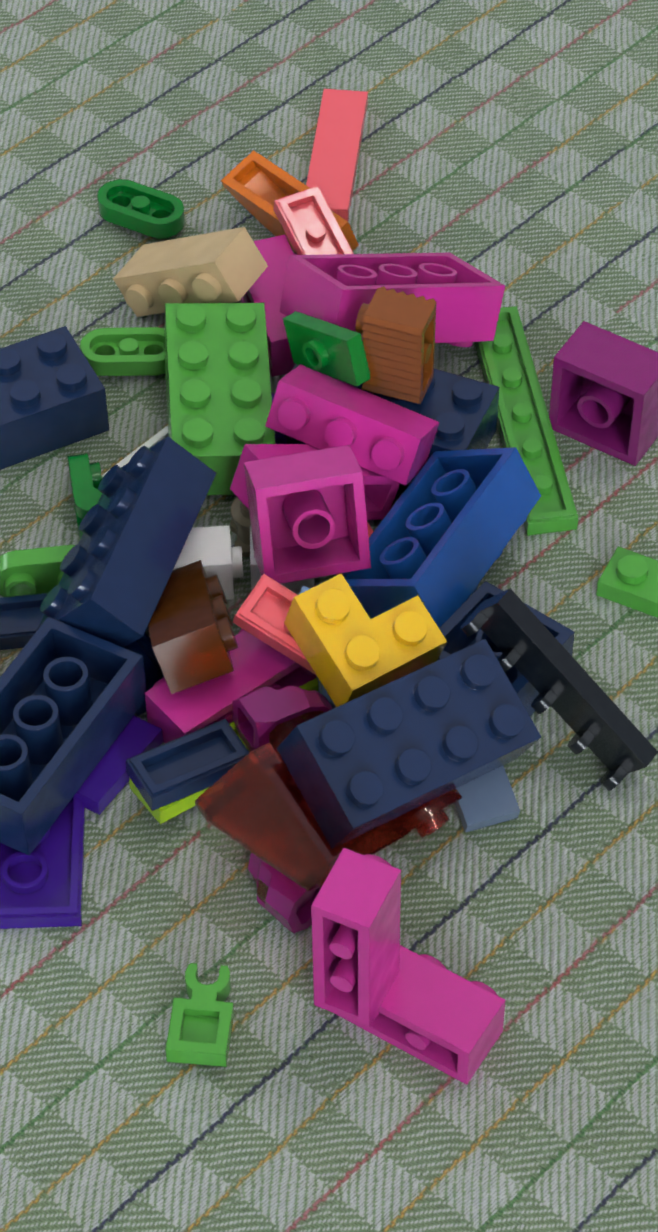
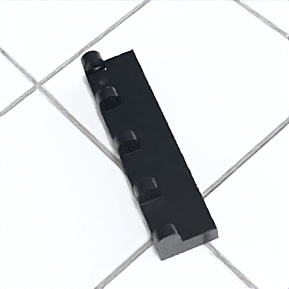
M511 588L483 601L461 625L460 629L468 637L481 628L501 650L502 654L498 661L504 672L514 665L539 692V695L531 703V707L538 714L543 713L551 706L576 734L567 746L575 755L582 752L588 746L609 769L600 780L601 784L608 791L618 786L628 773L647 767L658 753L653 745Z

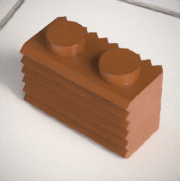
M383 286L377 288L370 304L363 303L356 319L355 330L362 334L371 378L362 384V390L421 404L434 377L436 301L433 298L426 300L424 296L416 298L414 293L406 295L404 291L397 293L395 289L386 290Z

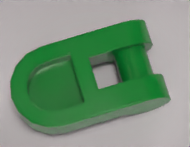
M88 453L67 456L80 539L83 535V532L79 530L80 523L87 512L94 505L98 504L102 495L98 490L102 480L100 463H89Z

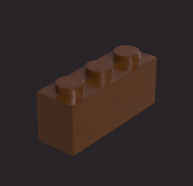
M201 560L172 571L148 624L152 649L171 694L234 671L230 651L238 648V644L231 627L233 623L226 606L228 602L217 574L207 577Z

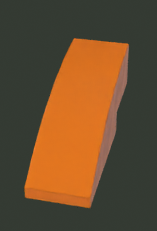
M254 150L220 180L231 195L275 236L286 235L273 210L275 200L310 189V187ZM331 210L349 246L354 251L359 244L349 222ZM287 237V240H288V242H289V244H290V246H291L292 251L295 252V250H294V248H293L291 242L289 241V239H288V237Z

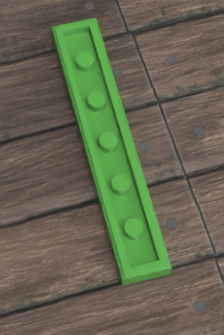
M517 306L500 308L494 341L474 342L485 383L500 387L497 428L503 448H517L541 494L540 499L527 515V519L524 522L526 534L530 536L577 530L578 514Z

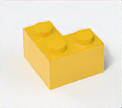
M342 573L295 596L284 621L287 629L336 707L436 662L447 643L446 638L418 595L370 619Z

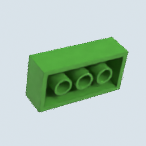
M165 303L164 351L168 435L177 444L217 473L207 495H235L230 490L244 445L275 444L274 430L265 426L272 405L264 303Z

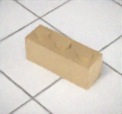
M239 227L144 244L113 280L123 294L128 306L137 317L165 313V303L239 302L268 265L246 228Z

